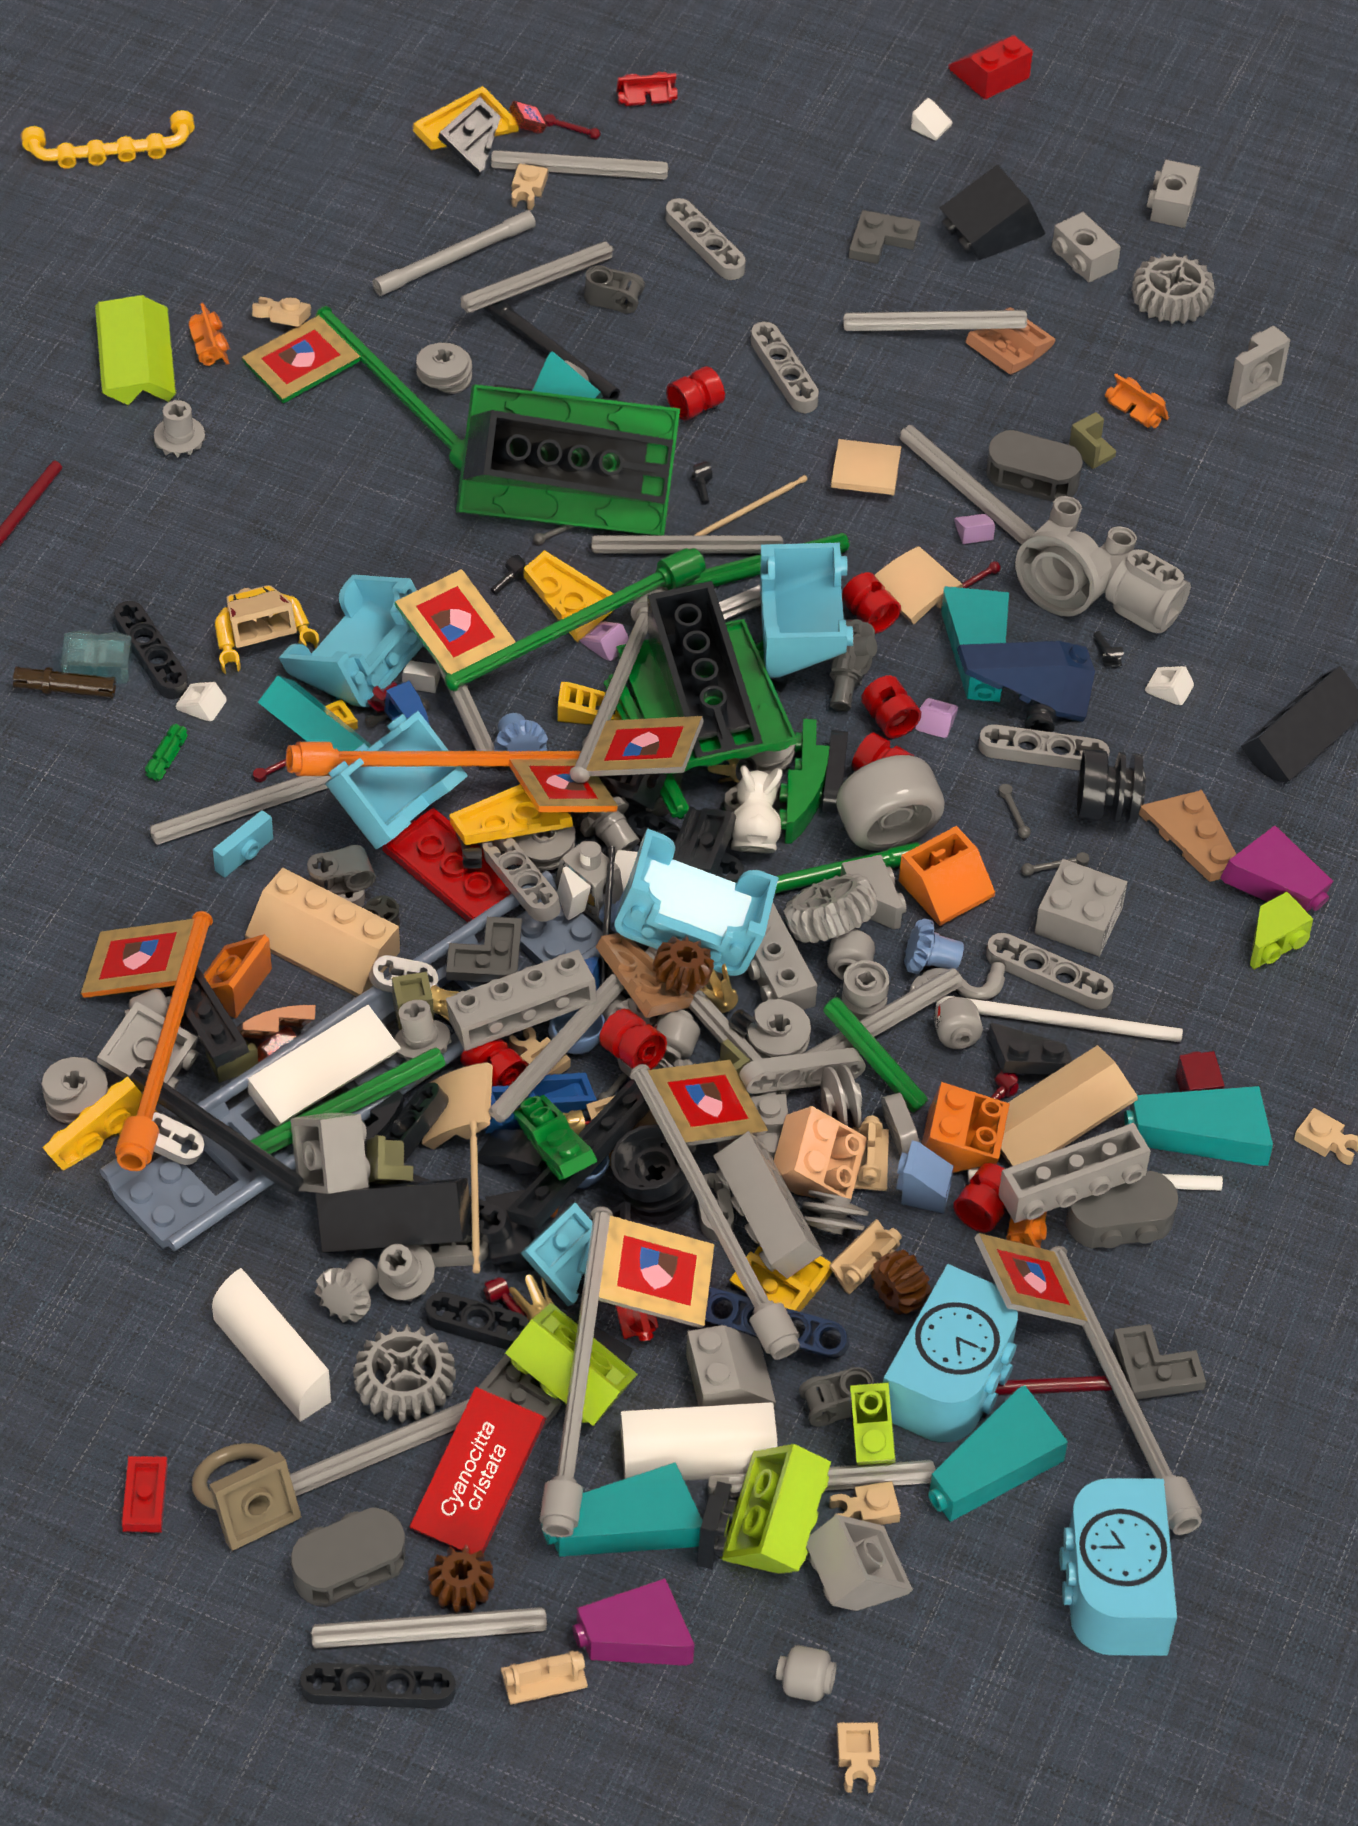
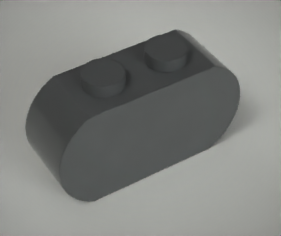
M1007 430L997 434L990 442L986 474L990 482L997 487L1054 502L1060 496L1073 497L1078 491L1082 457L1074 446L1015 430Z
M1147 1171L1146 1175L1135 1183H1123L1110 1188L1102 1195H1091L1077 1200V1202L1068 1207L1066 1215L1067 1229L1078 1243L1088 1248H1115L1121 1244L1136 1242L1151 1243L1155 1240L1163 1239L1171 1231L1178 1205V1193L1173 1183L1167 1177L1156 1171Z
M370 1507L361 1512H351L340 1521L327 1527H317L310 1530L304 1537L298 1539L292 1550L291 1563L293 1583L296 1591L305 1601L312 1605L329 1607L397 1577L401 1573L406 1559L405 1534L402 1524L390 1512Z

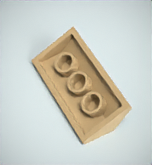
M1097 1045L1008 1102L1010 1105L1000 1153L1012 1167L1062 1149L1137 1101L1138 1096L1116 1062Z

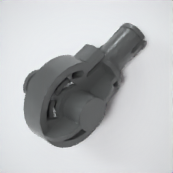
M858 619L846 620V626L853 627V646H847L845 654L826 660H833L830 677L835 682L830 707L841 712L851 710L854 687L861 685L863 675L869 671L872 659L877 653V642L874 638L875 630L873 626Z

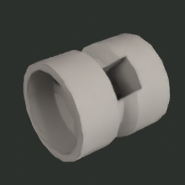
M860 960L847 967L843 978L841 1000L859 1021L887 1005L888 972L882 965L871 960Z

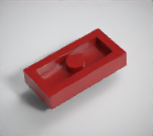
M128 1456L122 1517L123 1532H162L168 1471L167 1457Z

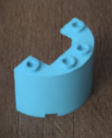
M419 711L409 718H406L404 714L400 715L387 725L390 730L389 733L369 748L363 743L354 750L449 751ZM359 758L350 765L343 761L328 773L331 778L325 785L375 849H378L394 839L411 824V820L433 802L451 791L468 775L461 766L360 767L364 762Z

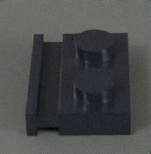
M689 806L675 841L673 860L716 875L734 830L736 819L734 812L708 808L696 810L694 807Z

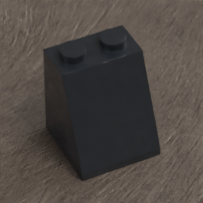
M998 164L939 207L945 218L941 222L951 236L956 233L959 236L957 241L967 254L972 252L979 261L1045 235V231L1030 200Z

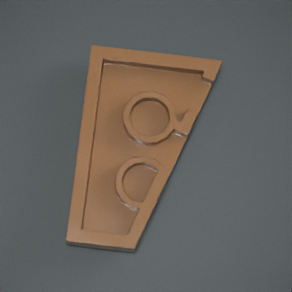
M1202 790L1144 804L1140 809L1139 815L1146 822L1150 820L1159 828V834L1166 841L1171 840L1183 851L1182 856L1209 882L1219 880L1228 861L1236 855Z
M619 933L601 936L596 945L597 950L645 1018L686 1009L690 1006L694 996L685 990L680 996L676 989L672 988L666 991V983L656 982V972L653 971L654 960L634 941Z

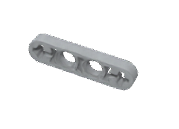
M676 198L667 203L666 222L721 277L727 280H736L744 275V255L691 202L682 198ZM691 228H701L704 231L701 233H694L689 230ZM710 245L720 246L721 249L710 250L707 247Z
M770 322L755 324L751 330V345L790 406L800 413L814 411L818 406V388L779 329ZM773 354H781L786 358L782 360H774L770 356ZM787 374H793L798 376L799 378L796 380H787L783 376Z
M1003 725L985 726L980 732L978 744L981 753L990 758L1080 770L1083 749L1107 751L1108 759L1110 753L1108 745L1099 739ZM991 739L998 740L997 743H991ZM1009 741H1013L1012 746H1008ZM1022 742H1031L1036 746V748L1033 750H1024L1019 746V744ZM1061 746L1068 749L1069 753L1058 755L1052 749ZM1076 750L1080 751L1079 756L1075 755Z
M512 837L482 842L486 862L531 918L544 922L553 920L560 914L561 907L557 892ZM511 865H522L517 869H506L508 866ZM528 883L536 884L531 888H521V886Z
M997 933L989 939L986 957L990 964L994 962L1003 963L1006 972L1090 1009L1101 1010L1111 1003L1114 988L1113 983L1106 976L1010 934ZM1002 948H1006V949H1007V950L1003 951V953L997 952V951L1002 950ZM1020 954L1019 960H1014V958L1017 959V955ZM1035 959L1040 961L1043 967L1030 969L1025 965V962ZM1061 973H1067L1073 976L1075 980L1071 983H1062L1056 976ZM1080 982H1085V984H1082V989H1079ZM1097 989L1103 991L1099 992L1097 995L1091 993L1095 992Z
M844 1048L753 1060L741 1069L739 1076L746 1090L751 1094L820 1086L825 1067H833L837 1071L840 1065H846L854 1079H856L864 1072L866 1065L857 1049Z

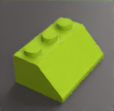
M550 1303L531 1319L505 1354L511 1358V1363L517 1370L524 1374H531L537 1379L546 1394L556 1399L560 1398L567 1404L578 1324L554 1304ZM594 1337L582 1414V1422H589L592 1426L604 1416L638 1375Z
M795 1444L753 1451L729 1529L725 1552L721 1559L726 1562L777 1574L799 1571L807 1556L806 1545L810 1532L818 1519L817 1508L821 1495L829 1482L828 1471L831 1461Z

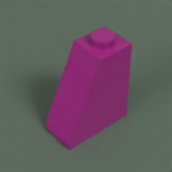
M1273 826L1232 857L1220 877L1224 883L1267 902L1288 892L1306 912L1310 909L1317 911L1328 901L1330 896L1327 895V892L1334 882L1276 826Z
M666 1579L577 1608V1624L572 1625V1630L578 1647L586 1648L590 1660L685 1666L693 1663L694 1642Z

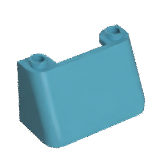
M840 543L761 545L760 596L764 664L770 678H780L845 654L847 646H853V627L846 626V620L843 617L841 576H847V556H841Z
M352 575L339 593V603L345 614L343 619L312 654L303 644L296 643L290 645L279 657L286 672L353 706L369 707L370 705L367 701L374 696L372 693L373 688L379 686L383 689L388 686L423 647L421 640L395 606V601L417 591L411 578Z
M647 829L641 841L614 924L616 931L628 939L658 949L662 942H668L672 936L681 941L687 935L689 941L694 943L700 940L701 948L711 949L710 958L714 960V971L722 973V965L725 964L728 975L738 976L743 974L748 969L765 936L778 877L759 870H748L740 876L737 883L673 860L675 853L674 842L664 834Z

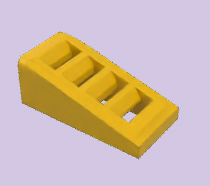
M561 682L557 721L592 725L598 712L596 706L601 705L606 692L570 682ZM615 710L611 720H621L617 710Z

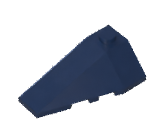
M1062 641L961 644L958 646L957 652L966 675L999 690L1005 686L1017 692L1019 699L1026 703L1033 699L1043 705H1047L1055 710L1057 717L1081 722L1085 720L1095 675L1087 647Z

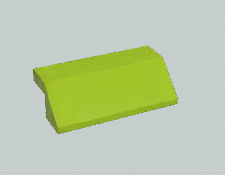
M143 295L98 302L95 305L102 393L127 405L142 390L169 402L176 395L168 307Z

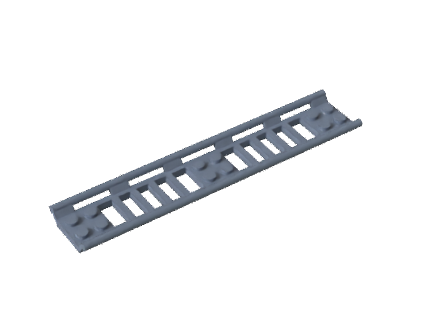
M544 871L542 875L557 892L558 889L553 876L549 871ZM528 883L522 886L521 888H531L534 887L536 884ZM510 894L413 960L431 965L445 954L448 959L449 943L484 945L485 939L478 943L475 934L486 928L487 916L502 917L520 905L519 901L513 894ZM560 903V914L550 921H536L531 918L527 911L516 917L522 919L520 949L536 964L578 949L584 960L594 956L598 957L599 960L601 959V954L597 950L596 945L601 936H603V932L583 913L568 920ZM447 964L436 971L438 974L437 986L440 988L452 981L446 980ZM390 974L385 979L389 980L393 974ZM454 980L464 991L483 985L481 982ZM375 986L371 987L197 1105L248 1140L259 1136L260 1134L246 1121V1119L261 1111L252 1097H248L230 1110L225 1102L248 1087L249 1077L366 1005L371 1007L384 1026L396 1019L393 993L382 991ZM456 1033L451 1035L452 1042L447 1045V1052L442 1053L446 1063L445 1066L459 1057L464 1050ZM396 1053L340 1089L347 1092L406 1062V1059L399 1058ZM438 1070L420 1078L419 1080L397 1091H399L402 1095L405 1094L406 1092L420 1084L422 1081L436 1073ZM397 1091L351 1114H361V1119L364 1122L371 1117L370 1110ZM320 1100L306 1110L309 1111L323 1104V1102ZM179 1117L174 1119L188 1127L191 1126ZM200 1131L198 1132L204 1139L203 1150L235 1182L217 1196L186 1165L179 1164L164 1156H160L141 1171H129L122 1168L118 1164L117 1158L99 1169L101 1176L107 1181L115 1200L162 1249L170 1247L173 1251L181 1248L267 1189L274 1182L257 1170L249 1172L229 1151ZM186 1139L185 1143H180L182 1145L181 1151L187 1154L192 1149L193 1142ZM293 1144L279 1153L276 1151L270 1154L290 1169H296Z

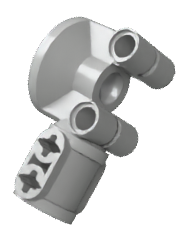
M1069 496L1056 498L1053 502L1049 520L1020 546L1016 555L1017 576L1027 595L1037 605L1050 613L1059 616H1075L1084 612L1105 593L1106 600L1113 603L1114 610L1121 616L1150 632L1162 633L1166 631L1182 611L1190 593V582L1184 580L1183 573L1175 566L1150 552L1139 549L1134 550L1137 540L1136 535L1126 527L1117 526L1111 528L1105 543L1098 547L1090 536L1076 531L1082 511L1080 502Z

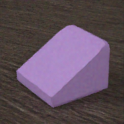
M986 514L955 518L954 522L962 544L994 539L995 524Z
M601 621L580 641L602 658L612 661L618 656L616 646L627 644L629 637L623 624Z
M931 698L926 699L920 707L922 714L916 730L946 738L958 712L957 705Z

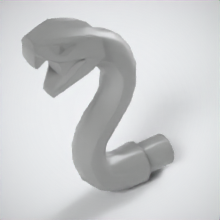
M1000 962L992 963L986 983L982 987L971 986L962 978V986L957 988L956 992L969 999L985 1001L994 998L1003 988L1005 965ZM933 968L927 970L914 980L910 991L949 969Z

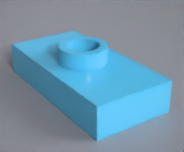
M261 810L213 849L215 871L225 878L246 860L254 858L261 848L273 840L272 817Z

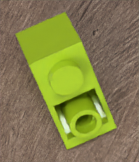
M1288 892L1260 906L1250 966L1254 970L1266 963H1274L1282 954L1293 948L1299 949L1303 947L1310 938L1313 918Z
M889 1383L850 1386L857 1466L896 1463Z

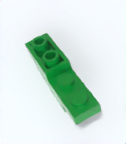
M803 719L802 732H796L795 734L797 738L795 752H801V758H795L794 770H788L787 783H781L780 803L786 804V809H780L779 815L781 830H785V844H792L804 832L818 810L823 797L829 746L816 745L817 719Z
M545 1095L530 1097L524 1100L519 1108L514 1110L513 1115L546 1165L559 1180L565 1179L598 1162L593 1150L570 1128L565 1115Z

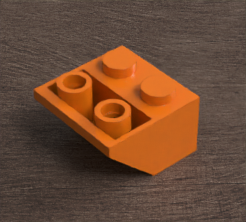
M957 826L901 855L898 881L939 926L995 896V890L978 848Z
M941 1082L929 1107L922 1144L953 1165V1173L977 1168L985 1163L996 1164L1000 1156L1010 1103Z

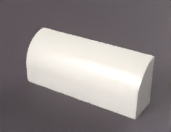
M366 1005L249 1077L248 1093L263 1114L274 1125L279 1126L401 1050V1047L371 1007Z
M238 1269L226 1279L216 1292L212 1303L213 1319L301 1422L331 1402L329 1370L243 1269Z
M773 1402L621 1411L620 1433L625 1479L676 1462L684 1480L709 1479L710 1476L743 1474L747 1473L753 1451L777 1447Z

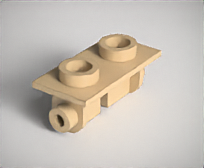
M867 1116L865 1121L861 1123V1127H853V1130L867 1137L854 1189L887 1191L889 1129H882L883 1125L876 1116Z
M876 1219L829 1265L847 1294H851L871 1274L870 1272L874 1269L873 1264L879 1261L880 1257L887 1253L891 1254L900 1246L899 1241L902 1237L896 1229L884 1230L879 1220Z
M569 1651L567 1654L517 1665L511 1664V1666L501 1668L510 1705L588 1687L583 1671L585 1669L583 1655L578 1653V1651Z

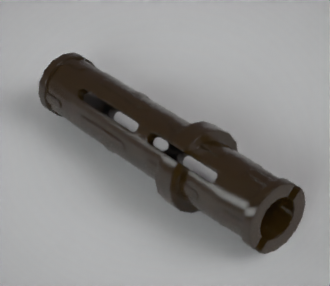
M19 666L15 667L13 680H15L13 681L14 688L42 690L44 694H51L52 691L114 698L116 685H114V683L116 684V677L54 671L52 667L40 670L21 668Z

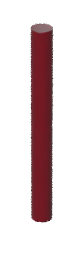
M52 461L0 525V547L62 470V465L59 462Z
M1106 1376L1008 1380L1005 1386L998 1384L995 1393H998V1396L1012 1395L1018 1388L1024 1385L1031 1394L1107 1391L1113 1389Z

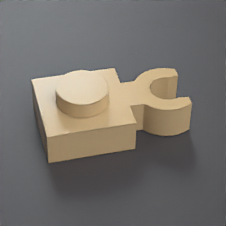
M519 163L512 182V207H516L519 201L525 200L527 201V209H533L534 196H542L548 179V168Z
M260 297L259 304H252V316L258 318L270 317V322L299 327L311 316V304L301 303L296 298H285L275 302L270 298Z
M532 1027L523 1029V1036L527 1039L525 1041L518 1040L514 1035L509 1036L510 1048L520 1054L528 1065L551 1041L546 1037L539 1042L536 1039V1032ZM565 1054L547 1075L563 1073L570 1068L571 1059Z
M1315 1108L1312 1109L1298 1128L1294 1137L1295 1141L1326 1157L1330 1150L1336 1153L1338 1160L1347 1165H1351L1355 1154L1346 1148H1352L1358 1152V1136L1352 1134L1344 1135V1124Z
M892 1481L855 1487L854 1497L852 1498L845 1494H835L830 1497V1509L843 1508L846 1511L837 1515L854 1519L860 1518L862 1521L879 1525L900 1522L901 1514Z
M838 1723V1767H849L845 1774V1790L847 1793H852L853 1780L862 1778L867 1782L868 1793H873L876 1775L871 1767H879L880 1761L878 1723Z

